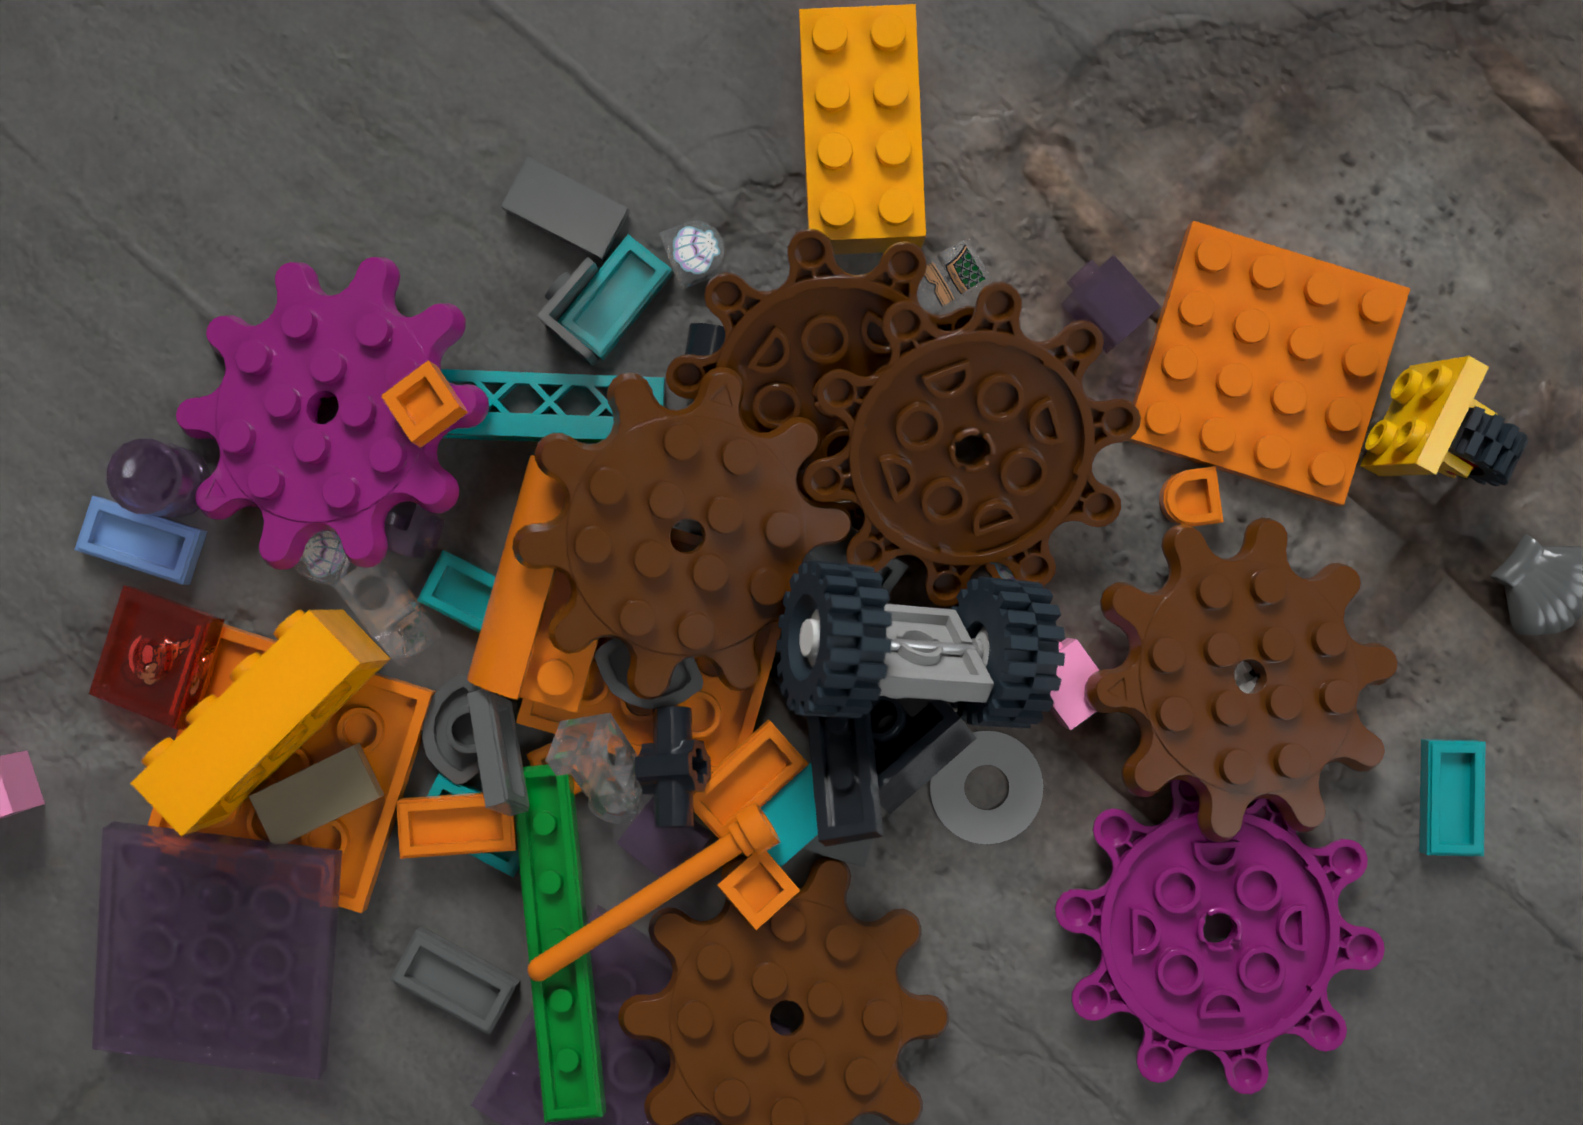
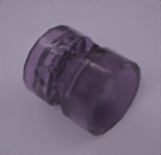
M138 438L123 444L112 455L107 466L106 483L111 497L128 511L135 514L157 517L183 518L195 513L199 509L195 500L196 491L211 474L207 463L193 450L156 439Z

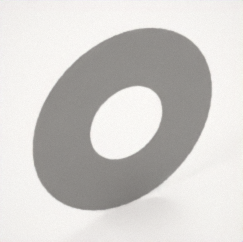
M996 731L973 732L976 740L931 778L930 794L932 803L942 823L958 837L978 844L1001 843L1024 831L1039 811L1043 797L1041 770L1033 754L1017 739ZM981 765H992L999 768L1005 773L1009 781L1008 797L1002 805L992 810H982L973 806L968 801L964 791L967 775L974 768Z

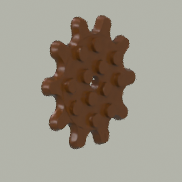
M804 229L797 232L788 244L789 275L779 288L771 291H758L749 286L743 278L736 274L727 272L717 274L706 285L704 298L706 306L720 319L724 326L726 335L724 343L718 351L711 355L697 356L688 354L674 358L666 371V383L669 389L679 397L695 399L700 382L708 371L717 367L729 368L741 377L744 384L741 416L744 423L751 430L766 433L776 429L784 421L793 417L809 419L816 425L819 431L820 443L814 455L805 461L799 469L797 481L803 496L810 501L820 502L813 499L806 492L803 484V475L812 462L832 456L844 449L849 440V428L840 417L828 413L820 406L816 396L817 384L823 375L832 370L841 369L857 376L868 377L876 375L885 369L891 356L890 344L882 329V320L885 312L894 303L900 301H912L921 306L918 302L917 291L925 275L927 263L922 249L914 243L904 241L891 245L884 252L879 264L872 271L864 275H852L844 272L837 265L833 246L824 232L817 229ZM964 306L944 315L931 314L925 309L923 310L926 312L929 321L937 329L955 331L963 328L971 320L975 306ZM980 433L978 435H969L975 437H983ZM847 499L832 501L846 507L851 516V526L857 530L862 528L864 513L857 503Z
M993 282L985 286L978 294L971 320L963 328L955 331L937 329L929 321L922 307L912 301H900L889 307L882 320V329L891 348L890 361L885 369L876 375L868 377L857 376L841 369L832 370L822 376L816 388L817 401L820 406L828 413L836 415L846 422L849 428V440L842 451L812 462L803 475V484L806 492L815 500L830 502L838 499H847L857 503L863 510L864 524L850 540L846 548L848 564L871 566L875 568L874 573H876L897 556H916L924 562L927 568L925 591L929 599L936 605L943 607L957 604L956 596L961 589H967V582L970 581L973 572L987 563H1000L1007 566L1012 571L1015 580L1038 582L1043 584V586L1049 583L1055 575L1056 564L1049 551L1048 542L1051 533L1056 527L1069 521H1079L1097 528L1104 527L1112 523L1119 516L1121 510L1119 495L1114 489L1095 479L1092 472V463L1096 454L1102 448L1110 444L1129 440L1140 427L1141 416L1139 410L1132 402L1125 399L1095 401L1084 392L1082 385L1083 375L1088 366L1098 358L1103 349L1104 340L1100 329L1090 321L1079 320L1070 323L1057 335L1046 341L1030 340L1023 334L1020 328L1021 296L1011 284L1005 282ZM979 433L983 436L986 445L979 457L966 461L955 456L956 441L960 442L966 436L978 435Z
M717 367L708 371L700 382L698 394L693 403L680 410H671L660 405L654 397L647 380L639 374L630 372L620 374L611 381L607 390V400L613 413L614 423L611 432L604 440L597 444H584L576 441L569 435L551 433L544 436L538 442L535 449V461L538 468L561 486L564 493V505L560 514L553 520L545 523H532L518 530L513 538L512 549L515 558L527 568L557 569L565 574L570 582V599L566 606L551 619L548 627L549 639L560 652L568 654L582 651L593 641L601 637L619 639L627 646L630 653V664L627 671L628 686L637 697L653 700L661 697L668 690L676 666L684 659L690 657H703L710 661L715 667L723 685L730 690L742 691L752 687L759 679L761 672L760 661L755 652L757 634L767 624L779 622L780 614L784 615L785 606L782 602L785 591L791 592L789 581L793 573L799 574L798 567L814 548L838 544L847 538L851 531L852 520L846 507L838 502L810 501L803 496L798 487L797 477L799 469L805 461L814 455L819 447L820 434L816 425L809 419L793 417L784 421L770 432L759 433L751 430L744 423L741 416L744 384L741 377L729 368ZM694 519L701 526L703 540L693 550L680 552L672 546L670 532L678 521Z
M1262 517L1252 521L1246 527L1240 551L1228 559L1216 556L1208 547L1202 534L1192 526L1185 524L1173 526L1166 531L1161 544L1163 555L1169 568L1168 580L1163 588L1156 592L1148 593L1141 591L1132 584L1116 582L1103 591L1100 599L1101 611L1104 617L1112 624L1120 627L1126 634L1129 641V653L1126 660L1119 667L1094 672L1085 684L1084 694L1087 703L1092 709L1099 713H1125L1132 717L1139 726L1141 734L1140 744L1123 765L1121 773L1123 783L1126 789L1133 795L1148 797L1159 792L1165 784L1173 780L1188 782L1195 788L1199 797L1197 823L1200 832L1206 839L1213 842H1226L1233 839L1241 828L1248 804L1258 798L1267 799L1274 803L1279 809L1282 819L1292 830L1298 832L1313 831L1323 822L1326 813L1318 784L1320 772L1324 766L1330 762H1338L1357 772L1370 771L1381 762L1385 753L1382 740L1361 723L1357 714V699L1363 688L1386 683L1395 674L1398 661L1392 650L1380 643H1357L1352 640L1346 630L1344 623L1345 609L1360 589V577L1352 567L1339 562L1326 565L1311 578L1299 577L1292 571L1287 561L1286 548L1288 538L1286 529L1281 523L1271 518ZM1242 661L1249 663L1256 673H1260V679L1256 680L1255 687L1249 693L1240 690L1234 679L1235 669Z
M738 855L723 866L721 880L742 863L747 856ZM828 856L821 857L813 863L807 880L802 888H800V891L757 930H754L726 897L722 911L708 921L692 919L677 908L666 907L658 910L649 922L648 934L652 943L670 959L672 965L671 979L668 985L658 993L631 996L624 1001L618 1014L619 1026L624 1034L632 1039L659 1042L666 1048L670 1056L668 1075L646 1096L644 1113L647 1120L652 1125H680L690 1117L706 1116L713 1119L717 1125H851L856 1118L862 1115L874 1114L882 1117L890 1125H913L921 1116L923 1100L918 1090L900 1074L898 1067L899 1054L910 1041L937 1038L944 1033L949 1023L948 1008L941 999L928 994L916 995L910 993L902 986L898 978L900 960L905 953L917 945L922 934L918 917L906 909H894L872 922L857 919L850 912L847 905V892L851 883L850 869L844 861ZM785 1000L793 1001L801 1009L802 1024L794 1032L781 1035L774 1031L771 1026V1011L779 1002Z

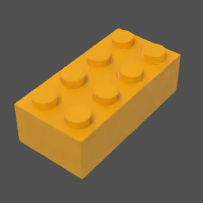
M916 4L799 9L807 229H817L824 232L831 241L834 255L882 253L891 245L904 241L914 243L922 249L926 238Z
M343 609L308 610L306 613L298 610L291 614L276 628L273 635L278 640L262 656L258 652L251 654L231 672L229 677L234 683L219 698L215 695H210L189 712L185 720L190 726L175 740L171 737L162 740L143 757L141 763L146 768L130 784L181 837L226 820L391 659Z

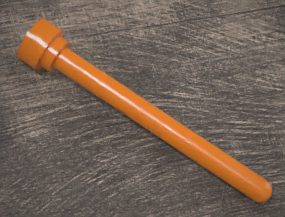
M756 802L735 815L737 821L729 826L730 833L531 960L527 967L529 977L534 981H544L741 853H744L747 857L755 851L762 855L781 842L779 836L763 810Z

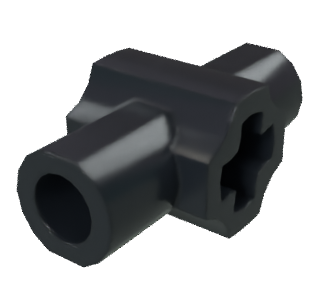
M670 706L654 708L653 743L642 744L639 755L635 757V778L641 785L642 793L654 795L655 828L694 827L693 792H705L706 783L711 778V759L706 752L704 741L692 740V711L690 707Z

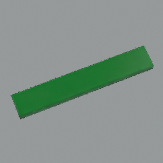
M571 761L523 767L530 807H528L529 811L515 815L529 963L588 924ZM589 951L544 981L538 982L531 979L544 1122L603 1117L606 1113L591 953Z

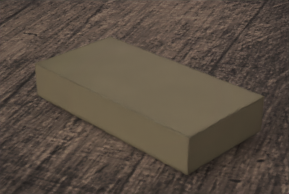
M360 743L250 795L249 798L275 849L384 796V793Z

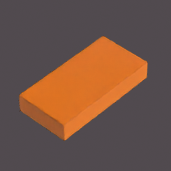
M768 719L711 771V778L706 783L705 792H693L694 812L718 839H721L730 833L729 826L737 821L736 814L755 802L761 808L809 763Z
M483 792L400 798L396 801L400 859L516 851L518 849L515 815L507 816L487 809Z

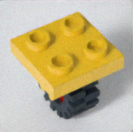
M1470 356L1410 365L1408 369L1398 376L1390 393L1393 400L1383 420H1380L1372 428L1366 439L1365 448L1368 451L1360 466L1378 476L1436 475L1437 472H1440L1454 479L1458 475V477L1466 480L1472 478L1477 483L1484 485L1489 483L1492 486H1500V484L1505 486L1508 484L1529 440H1527L1528 436L1525 433L1519 432V427L1514 424L1504 423L1505 419L1474 399L1489 367Z

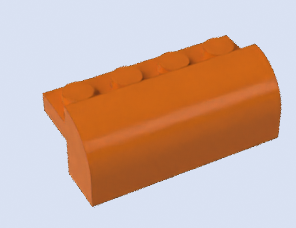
M530 455L467 680L482 689L515 700L520 697L577 713L599 639L593 641L578 653L568 654L560 652L555 648L549 639L548 627L551 619L566 606L570 599V582L565 574L557 569L527 568L520 564L514 556L512 544L517 531L525 525L545 523L553 520L560 514L564 505V493L561 486L554 479L545 475L538 468L535 456Z

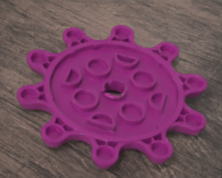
M370 257L365 259L358 267L350 285L335 295H328L323 291L316 271L308 264L289 262L280 266L275 275L277 304L269 318L256 326L250 325L234 315L219 316L209 323L206 336L211 348L224 358L226 366L225 375L220 386L214 392L204 397L186 399L177 408L176 420L183 433L195 439L215 440L220 449V459L217 468L196 491L195 500L199 509L206 517L214 520H225L245 507L260 509L264 525L259 542V552L266 564L273 569L287 570L294 567L300 561L310 538L323 531L334 532L340 537L344 552L352 564L362 568L374 567L386 556L388 541L385 533V519L388 512L395 505L411 501L431 513H443L450 510L459 497L457 480L451 473L443 469L438 461V444L442 437L451 430L471 428L483 422L489 410V401L485 392L475 385L449 383L468 413L421 448L410 441L381 395L428 360L438 366L441 371L443 355L450 346L463 336L466 328V319L463 312L457 306L450 303L434 304L413 317L402 315L397 310L395 303L396 292L401 278L400 271L397 265L386 257ZM336 397L339 403L337 415L326 424H318L317 413L322 403L320 398Z
M1173 780L1170 782L1173 800L1172 810L1168 818L1160 824L1154 826L1142 825L1136 822L1130 814L1117 808L1106 809L1098 814L1093 822V836L1099 846L1111 858V876L1106 884L1098 889H1069L1063 892L1056 901L1054 908L1058 923L1068 931L1084 933L1093 937L1098 942L1101 950V961L1098 968L1091 975L1075 984L1071 994V1002L1078 1015L1086 1020L1097 1021L1120 1011L1129 1012L1138 1017L1142 1023L1144 1034L1142 1043L1137 1051L1136 1064L1142 1076L1149 1081L1160 1083L1170 1080L1177 1073L1182 1061L1188 1054L1196 1050H1207L1220 1058L1227 1083L1235 1091L1241 1094H1253L1260 1091L1268 1080L1267 1049L1276 1037L1286 1033L1296 1034L1313 1048L1325 1052L1335 1050L1342 1045L1346 1038V1022L1328 1001V983L1334 974L1341 970H1370L1376 967L1383 959L1385 953L1384 942L1375 930L1346 922L1341 917L1338 909V898L1341 891L1364 874L1367 868L1368 857L1365 849L1351 839H1338L1319 848L1308 847L1301 842L1296 831L1286 825L1279 809L1274 803L1263 798L1255 799L1246 808L1241 828L1233 839L1226 842H1213L1206 839L1198 827L1199 797L1195 788L1183 780ZM1216 913H1225L1231 921V932L1221 942H1208L1203 934V926L1206 922L1204 918L1207 915L1212 916Z

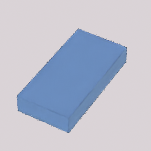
M92 496L74 550L181 585H190L207 531L103 497Z

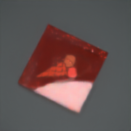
M123 585L88 694L171 728L186 730L190 724L185 718L198 705L225 619L144 589Z

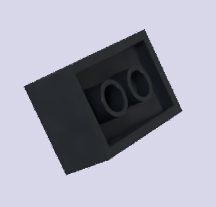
M776 667L769 675L781 687L784 678L778 677ZM879 696L878 700H871L872 709L870 714L880 806L889 814L895 811L976 740V737L946 701L909 697L895 699L887 696Z

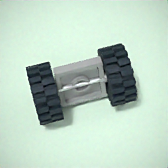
M808 560V563H802L798 567L799 574L793 573L789 581L791 592L785 591L782 602L785 606V613L779 616L778 627L782 628L781 639L777 640L776 653H781V661L777 664L778 677L784 678L780 687L782 696L788 697L786 705L790 710H795V714L861 718L862 714H868L872 709L871 700H878L879 696L895 699L904 697L940 699L949 702L951 708H958L956 713L963 721H966V724L976 726L1031 728V724H1038L1043 720L1042 711H1050L1054 703L1050 693L1051 691H1059L1062 680L1056 673L1058 666H1064L1065 653L1059 652V642L1065 640L1064 627L1056 625V621L1061 616L1059 606L1050 604L1053 594L1049 589H1042L1043 584L1032 581L978 577V579H971L967 582V589H961L956 596L959 607L952 606L951 609L887 604L889 601L887 589H880L883 579L879 573H874L875 568L871 566Z

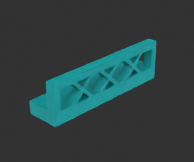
M441 369L442 374L449 383L475 384L485 392L489 401L488 414L483 422L475 427L451 430L442 439L539 442L548 434L563 433L584 444H597L604 440L612 430L613 417L602 415L607 410L612 415L613 413L608 400L597 388L608 389L611 381L617 376ZM643 377L651 386L654 397L659 404L665 406V378ZM484 384L503 386L493 394ZM517 385L532 386L545 400L532 414L510 413L500 401ZM541 386L560 388L552 396H549ZM576 387L588 388L602 404L589 416L566 415L556 403ZM496 407L500 412H489V411H490L492 408ZM552 408L558 415L546 413Z

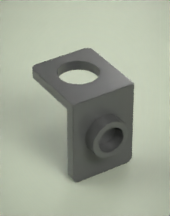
M587 257L572 275L564 272L552 283L545 294L548 303L536 316L545 326L594 366L598 362V358L594 353L558 323V320L599 271L596 264Z

